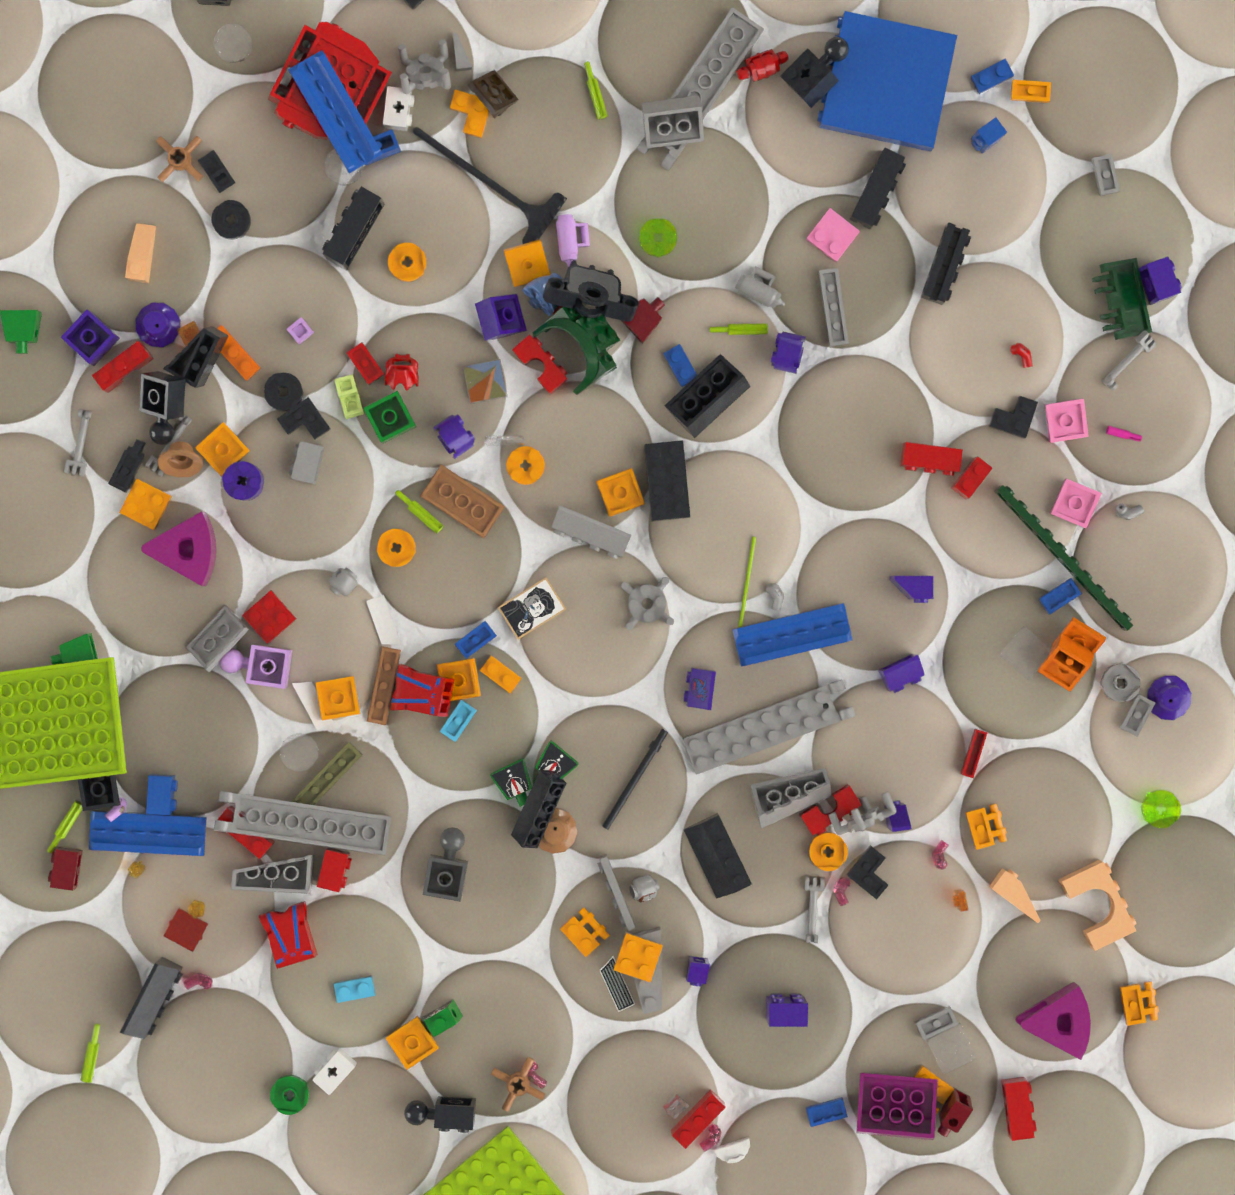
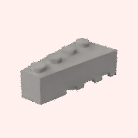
M826 768L751 785L752 798L761 828L831 797V786Z
M314 855L233 870L231 890L311 894Z
M660 927L632 934L661 944ZM660 953L651 982L634 977L643 1014L662 1010Z

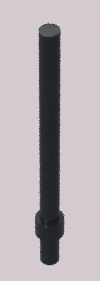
M662 728L655 741L652 740L650 743V749L602 826L605 829L609 830L656 752L660 751L661 744L668 734V731Z

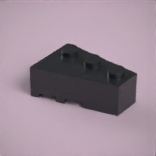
M213 326L203 328L163 369L176 377L186 379V383L194 388L204 386L228 335Z

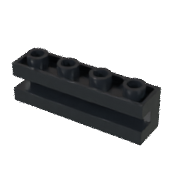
M888 148L883 149L850 218L851 221L855 223L860 222L864 224L863 227L871 229L873 225L877 226L881 218L879 212L881 208H886L890 199L887 198L889 191L893 192L898 181L895 178L898 173L902 174L906 166L903 163L904 156Z
M949 222L945 225L921 294V298L940 305L944 304L945 301H949L952 290L949 289L958 277L959 272H956L957 266L962 264L965 254H962L963 249L968 247L971 240L969 229L957 228L955 224Z
M540 769L511 833V836L522 848H538L567 783L563 779H558L559 774L556 771Z

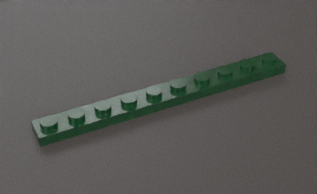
M999 486L994 492L1123 631H1128L1133 627V624L1130 622L1132 619L1125 612L1121 613L1117 608L1119 605L1112 598H1107L1103 587L1099 584L1095 585L1091 580L1093 577L1086 570L1082 571L1078 566L1080 563L1075 557H1069L1065 552L1067 549L1062 543H1056L1052 538L1054 536L1052 532L1047 528L1044 529L1039 524L1041 522L1039 518L1034 514L1031 515L1026 510L1028 507L1023 501H1018L1013 496L1015 494L1013 490L1008 486Z

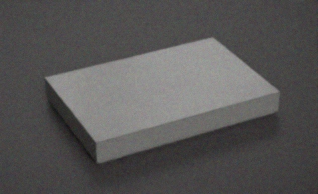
M225 605L186 648L205 670L210 672L249 629Z

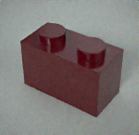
M59 847L53 851L51 856L53 869L50 870L48 875L50 888L70 891L77 889L83 850Z

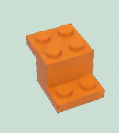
M1073 617L1053 642L1050 653L1039 667L1038 672L1071 692L1091 667L1094 654L1105 642L1106 637Z

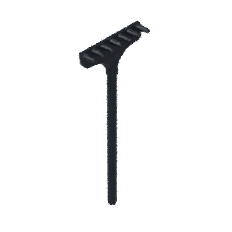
M416 127L413 129V133L524 212L528 220V230L522 239L523 244L539 240L567 200L562 194L554 193L542 205H530L523 202L420 128Z

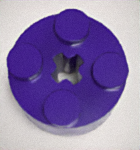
M784 331L778 333L775 342L777 352L773 351L771 366H774L776 370L797 374V368L800 366L804 349L802 345L805 342L806 336Z
M458 414L456 416L450 415L433 427L434 432L439 431L440 435L437 437L448 453H454V459L474 447L473 443L475 440L473 434L463 428L464 422Z
M239 461L231 464L222 476L225 491L235 499L250 501L258 497L263 490V473L257 466L249 462ZM242 477L247 478L245 481L246 485L240 484Z

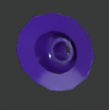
M151 303L145 306L135 319L138 336L141 341L151 347H165L175 341L180 332L181 320L173 308L165 303Z
M1163 676L1152 683L1148 689L1147 699L1155 702L1151 711L1160 719L1175 720L1183 716L1190 707L1192 693L1187 683L1178 676Z

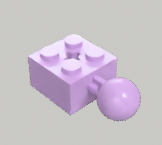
M254 644L251 645L250 657H243L240 651L231 648L219 661V665L227 673L238 672L241 668L248 669L246 683L285 689L288 685L293 650ZM269 662H271V665H273V669H271L270 672L268 671V668L265 667V665Z

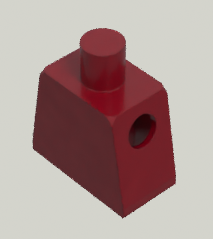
M658 297L650 304L643 298L639 301V306L633 320L621 322L643 344L661 322L662 317L658 312L665 304Z
M954 1088L939 1113L941 1124L937 1130L939 1134L947 1137L951 1130L955 1133L960 1131L973 1111L969 1095Z

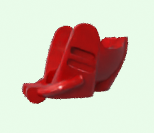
M395 354V357L390 358L385 363V386L389 385L392 390H395L396 386L401 383L406 391L415 383L416 387H418V362L411 358L410 354ZM403 361L409 362L411 365H394V363Z

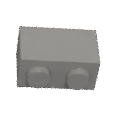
M302 441L299 442V445L296 444L294 449L295 463L291 464L289 474L292 475L291 479L316 485L325 448Z

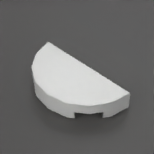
M747 1137L713 1148L716 1157L722 1161L736 1163L744 1159L748 1153L750 1139Z

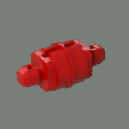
M772 49L757 53L745 60L746 67L743 66L736 71L739 80H745L750 76L753 82L769 78V76L780 72L779 64L786 63L789 60V56L786 51L775 54Z

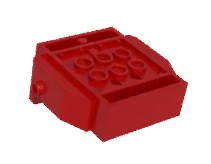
M319 22L316 30L304 25L268 97L269 101L277 104L274 114L283 121L282 125L290 129L295 127L315 139L325 140L329 139L294 79L291 78L287 87L281 84L288 67L291 68L322 50L365 124L368 122L392 74L391 71L378 65L380 61L365 42L343 31V28L334 23L330 24L329 22ZM304 41H308L310 43V46L308 48H305L303 46ZM297 50L304 53L300 61L293 58ZM349 82H355L356 87L350 88ZM282 92L284 94V98L278 95L277 93Z

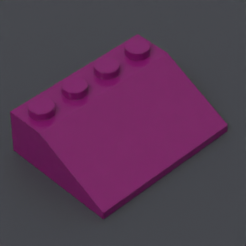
M860 1073L856 1133L934 1140L938 1079Z

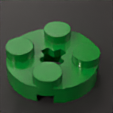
M295 1075L280 1077L271 1088L270 1100L272 1105L277 1108V1111L285 1115L298 1113L306 1106L309 1100L307 1082ZM292 1090V1093L295 1094V1097H292L291 1100L285 1095V1092Z

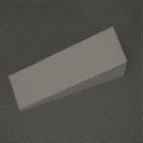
M453 33L457 72L473 70L457 33Z

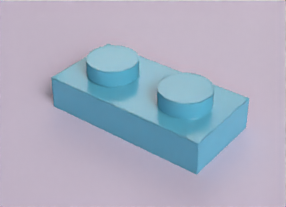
M461 699L440 732L456 742L477 709Z
M372 976L334 983L337 1003L376 995Z

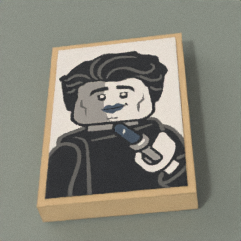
M547 577L497 607L518 640L567 610Z

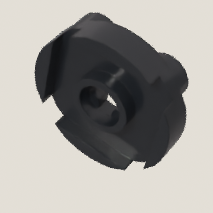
M226 200L213 210L211 221L215 231L221 237L234 240L244 237L246 232H248L251 225V216L242 203L235 200ZM234 215L236 222L229 225L226 219Z
M284 372L273 374L268 378L264 387V396L267 403L274 409L288 411L299 404L304 393L298 378ZM280 387L288 388L287 396H279Z

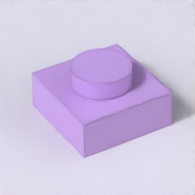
M302 317L287 328L299 345L314 333Z

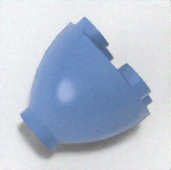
M556 273L538 277L529 282L522 290L529 297V304L535 309L539 307L548 316L554 313L558 305L546 302L543 299V293L548 279L553 277L562 279Z

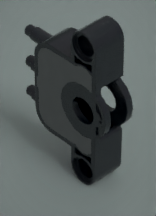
M575 260L568 267L564 280L554 277L548 279L543 293V299L546 302L567 308H575L579 314L589 318H596L603 314L605 317L630 322L633 320L639 306V301L635 297L621 294V281L614 275L612 269H609L608 272L595 269L594 265H590L589 268L579 266ZM582 302L591 306H595V309H588L584 307Z

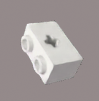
M387 86L383 118L385 129L407 131L408 126H411L412 114L409 113L410 107L414 106L415 99L412 92L404 94L402 88ZM401 105L403 109L400 110V113H397L396 109Z
M341 1048L337 1051L332 1050L326 1057L327 1063L324 1066L320 1064L313 1072L315 1076L312 1081L328 1095L337 1088L357 1064ZM337 1068L336 1072H329L330 1069Z

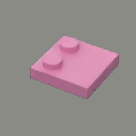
M829 208L806 240L837 262L860 231Z
M1083 398L1044 404L1050 443L1088 437Z
M1065 478L1050 514L1087 528L1102 493Z

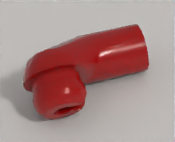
M1022 343L1012 345L1010 348L1011 353L1022 357L1023 368L1033 367L1030 350Z

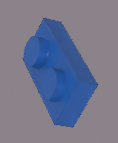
M1005 58L972 75L970 78L978 94H981L1012 78L1014 74Z
M680 344L663 353L681 387L687 385L697 376Z
M484 621L456 642L455 645L467 659L497 635L488 623Z

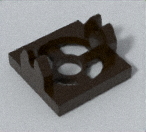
M495 70L471 81L468 85L494 119L502 115L508 107L519 100ZM486 85L487 92H484L481 87ZM491 87L495 88L498 91L499 95L494 94L491 90ZM490 97L496 98L500 104L493 103Z

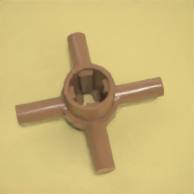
M161 136L156 140L168 153L169 165L157 177L161 182H164L174 170H186L198 182L202 180L203 175L191 165L192 158L190 155L202 142L198 136L185 148L172 147ZM177 155L180 157L185 156V159L180 164H177L178 160L175 158Z
M527 1057L521 1071L511 1075L493 1068L491 1075L507 1082L509 1094L502 1106L504 1111H509L516 1096H522L525 1093L543 1100L545 1093L531 1087L527 1077L535 1061L533 1058ZM519 1079L522 1080V1088L520 1089L512 1085L513 1082L517 1083Z

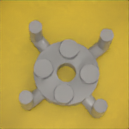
M441 39L439 41L441 55L437 58L430 57L428 54H421L412 61L408 59L406 46L404 44L398 46L401 63L407 66L406 74L400 75L404 94H409L414 88L424 90V87L432 89L437 86L445 89L451 88L449 71L444 69L443 64L449 58L446 40Z
M663 577L656 586L645 584L634 589L627 582L621 584V588L630 595L628 607L632 617L627 622L626 629L632 630L638 621L650 623L659 618L668 625L674 624V619L665 613L666 598L662 592L669 583L668 577ZM650 598L653 605L650 609L642 607L643 599Z
M889 792L881 794L887 807L883 811L879 810L878 806L871 808L866 796L859 798L865 814L861 815L858 808L851 810V820L847 821L848 823L844 826H841L835 812L829 814L828 816L836 834L852 833L853 830L855 832L864 831L866 828L875 825L874 820L879 818L882 821L886 817L894 815L896 808Z

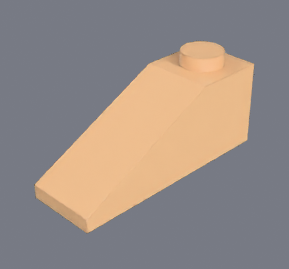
M136 223L125 278L129 281L149 283L156 226Z
M1002 868L989 887L1039 923L1040 918L1021 881L1017 879L1019 875L1011 869L1006 871Z

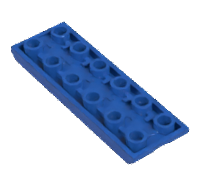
M322 50L288 69L349 174L382 155L381 149Z
M844 603L732 629L741 667L853 640Z
M91 811L89 850L189 856L205 855L207 817L123 812L110 822L105 816L108 813L107 811Z

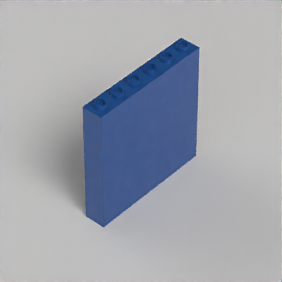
M845 11L843 17L839 16L837 28H840L839 36L835 35V37H842L847 41L849 53L844 60L830 64L832 66V73L839 81L821 99L824 107L823 111L819 110L817 122H820L819 128L931 152L936 140L957 35Z

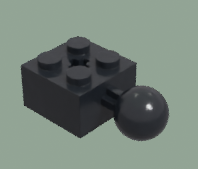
M842 37L830 38L824 47L825 54L820 59L807 48L780 75L786 84L810 108L839 81L828 66L832 62L844 60L849 53V45Z
M160 371L141 373L139 411L157 417V421L149 429V435L154 443L165 445L174 437L173 426L168 420L184 417L186 379Z
M438 1096L435 1108H428L424 1102L415 1100L405 1107L404 1116L411 1125L418 1126L429 1119L434 1120V1128H438L439 1131L448 1132L450 1129H457L458 1132L468 1133L469 1130H473L475 1123L476 1098Z

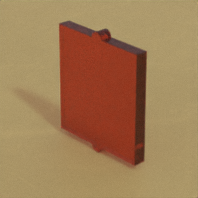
M178 908L173 919L169 921L170 925L164 937L194 952L199 940L203 939L202 935L208 923Z

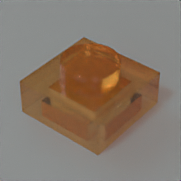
M195 321L177 329L185 346L200 332Z
M963 889L954 890V906L958 907V910L961 912L968 911L965 891Z

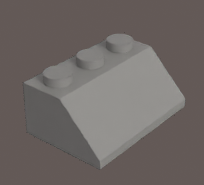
M699 96L642 103L647 148L704 141L702 106Z

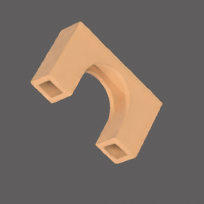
M1097 860L1058 879L1066 897L1070 899L1091 889H1101L1108 895L1110 899L1108 916L1102 922L1083 930L1090 948L1094 951L1136 932L1134 927L1136 921L1126 910L1128 908L1127 902L1118 893L1120 888L1117 882L1112 880L1110 876L1112 871L1107 862L1104 863L1101 860Z

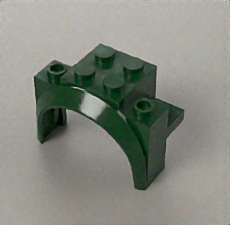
M562 307L532 332L533 336L537 337L543 331L547 333L552 328H558L569 333L578 342L585 356L586 374L583 381L573 390L576 395L587 390L602 377L617 368L612 356L607 351L617 344L620 339L603 314L596 318L582 317L575 308Z

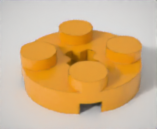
M409 242L401 243L394 247L388 256V267L395 278L404 282H411L423 276L427 266L424 252L418 246ZM406 257H409V260H413L410 267L402 265V261H405Z
M522 446L510 453L506 467L508 474L514 481L522 485H530L540 479L544 473L545 462L538 450L529 446ZM524 460H527L528 463H531V467H528V471H524V468H520V464H523Z
M390 529L384 532L378 541V556L387 565L393 567L404 566L415 555V541L408 532L402 529ZM393 543L401 544L402 547L399 553L396 551L392 552Z
M824 832L812 839L809 846V857L819 869L834 871L847 859V845L837 834ZM827 846H830V849L833 850V853H830V857H826V854L823 853Z

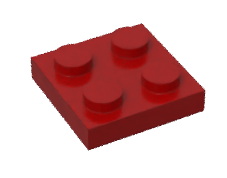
M272 590L242 615L267 644L273 641L297 619Z

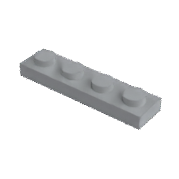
M838 268L819 270L829 347L847 345L849 340Z
M607 854L601 856L600 862L597 864L601 874H606L608 880L605 881L608 891H612L615 898L612 901L615 909H620L622 916H619L623 927L627 926L628 931L635 928V924Z

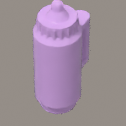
M565 214L557 216L556 228L561 261L566 262L567 266L570 267L571 262L577 260L578 248L590 247L588 223H575L573 215ZM579 227L581 228L582 243H577L576 228Z

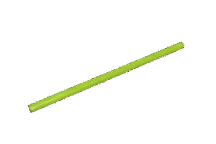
M752 537L738 627L743 625L756 537Z

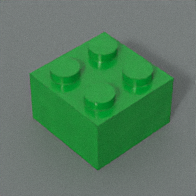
M398 391L363 408L382 444L417 427Z

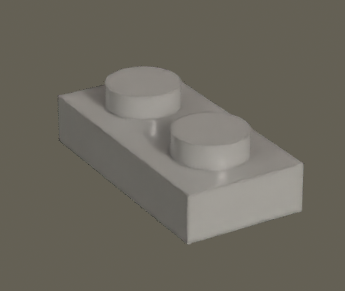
M1112 154L1092 158L1099 195L1105 196L1120 192Z
M1138 694L1120 728L1138 737L1155 702Z
M950 1006L915 1021L923 1040L958 1025Z

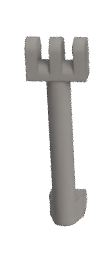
M1147 331L1141 332L1135 338L1138 345L1102 380L1111 390H1115L1118 387L1114 379L1143 350L1149 353L1156 346V342Z
M82 409L78 411L81 423L73 461L66 459L64 473L69 474L72 466L73 475H77L78 468H80L79 475L83 477L85 475L87 464L82 463L81 458L92 411Z
M184 414V417L178 418L181 422L174 431V437L165 445L161 453L168 451L171 444L178 441L185 428L192 421L190 417ZM151 455L145 467L149 469L154 463L155 465L151 471L155 473L159 468L158 458ZM160 470L158 475L162 477L164 472Z
M805 876L804 890H810L806 943H818V935L815 934L818 891H824L825 878L820 877V885H817V877H813L812 884H809V876Z

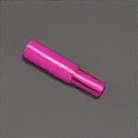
M1108 426L1106 434L1138 442L1142 439L1141 435L1120 428Z

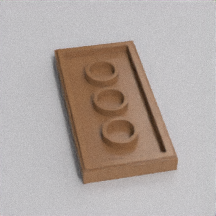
M442 464L420 495V497L482 538L486 537L505 506Z

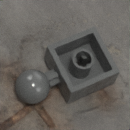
M447 828L441 834L440 843L445 849L444 856L432 854L429 856L422 895L461 902L468 861L455 859L456 851L460 850L465 842L464 834L458 828ZM448 874V877L451 879L444 882V878H441V876Z

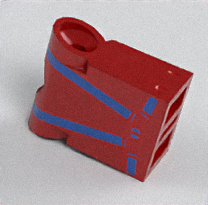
M399 664L396 675V690L392 697L390 711L409 710L438 717H448L455 679L419 672L409 666Z
M306 901L290 905L285 912L273 910L259 915L260 922L267 932L277 969L312 959L318 955L307 921Z

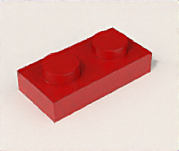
M363 342L347 352V355L368 385L385 375Z

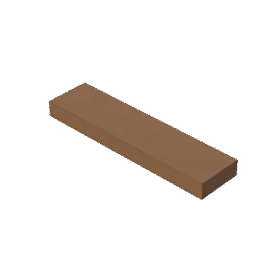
M382 646L367 722L386 725L401 654L399 649Z

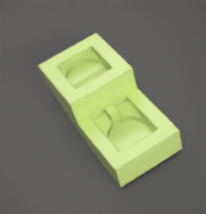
M353 374L334 379L345 418L349 419L363 415L364 411Z

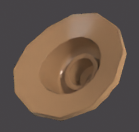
M186 442L172 443L168 451L161 453L157 459L159 469L165 474L174 477H191L199 473L203 467L202 458L194 453L192 446Z
M555 808L539 844L542 850L552 854L561 853L574 844L577 828L576 822L569 812Z

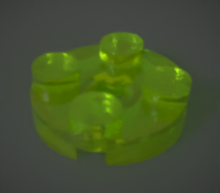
M666 219L648 220L640 230L639 242L641 248L648 255L656 258L670 254L677 243L676 228ZM655 233H656L657 235H659V234L661 233V234L663 235V236H662V240H663V241H662V242H659V241L655 242V241H654L655 237H654L653 235H654Z
M1161 789L1147 793L1143 799L1141 812L1144 820L1156 828H1168L1179 819L1181 804L1173 793ZM1160 804H1163V807H1166V810L1162 811V813L1159 814V811H1157L1156 808Z

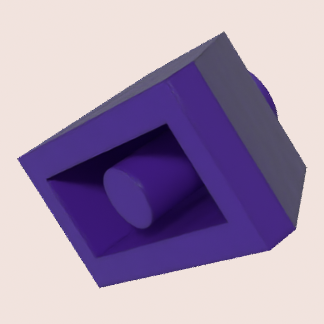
M900 800L893 801L896 813L886 817L887 828L892 832L911 830L906 804L900 803Z
M689 956L686 980L690 982V985L701 986V984H706L710 968L708 958Z

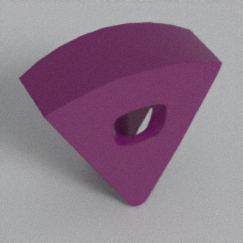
M200 512L142 545L141 551L193 582L206 586L211 578L216 560L214 529L207 513Z
M1075 982L1063 987L1016 1016V1022L1024 1030L1082 1060L1089 1043L1091 1020L1085 996L1079 985Z

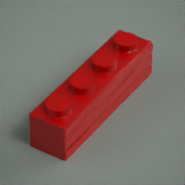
M974 729L961 775L974 778L988 734L987 732Z

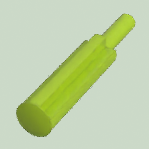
M587 61L584 63L589 79L587 84L597 120L604 119L608 115L597 78L593 76L590 62Z
M729 324L728 327H710L709 332H728V335L768 334V324Z
M400 490L395 492L409 506L407 509L437 534L442 530L444 525L415 500L412 502Z
M74 801L54 833L56 837L49 846L48 853H53L59 841L66 837L82 811L81 802Z
M98 1023L94 1025L92 1040L87 1045L80 1079L86 1083H91L99 1049L97 1040L100 1024Z

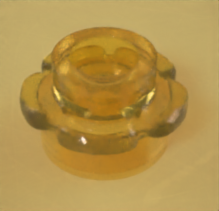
M134 861L128 868L130 877L133 876L137 879L143 873L146 867L142 864V861L138 863Z
M194 900L189 905V914L194 919L203 917L205 912L204 902Z

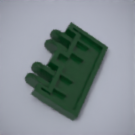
M1137 258L1099 265L1101 273L1109 272V274L1094 277L1092 282L1098 283L1106 280L1108 287L1095 289V294L1113 291V293L1106 294L1109 310L1117 309V312L1100 315V320L1115 318L1116 323L1102 327L1103 332L1121 328V330L1114 332L1115 340L1138 336L1143 331L1152 333Z

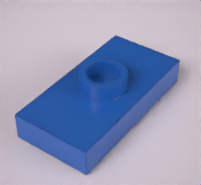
M1069 578L1038 599L1048 615H1050L1082 593L1073 579Z
M842 1097L805 1107L811 1127L848 1117Z

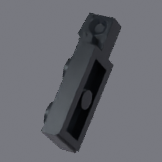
M136 439L133 447L128 446L108 483L109 485L127 493L144 459L145 454L142 451L146 444L145 442Z

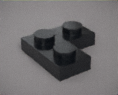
M1019 396L1013 413L995 408L989 427L1025 439L1038 402Z
M309 397L277 418L288 435L305 425L314 440L331 430Z
M870 845L846 874L876 900L888 887V884L874 873L886 857Z

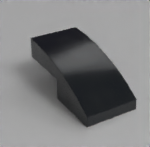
M215 150L198 160L219 193L236 183Z

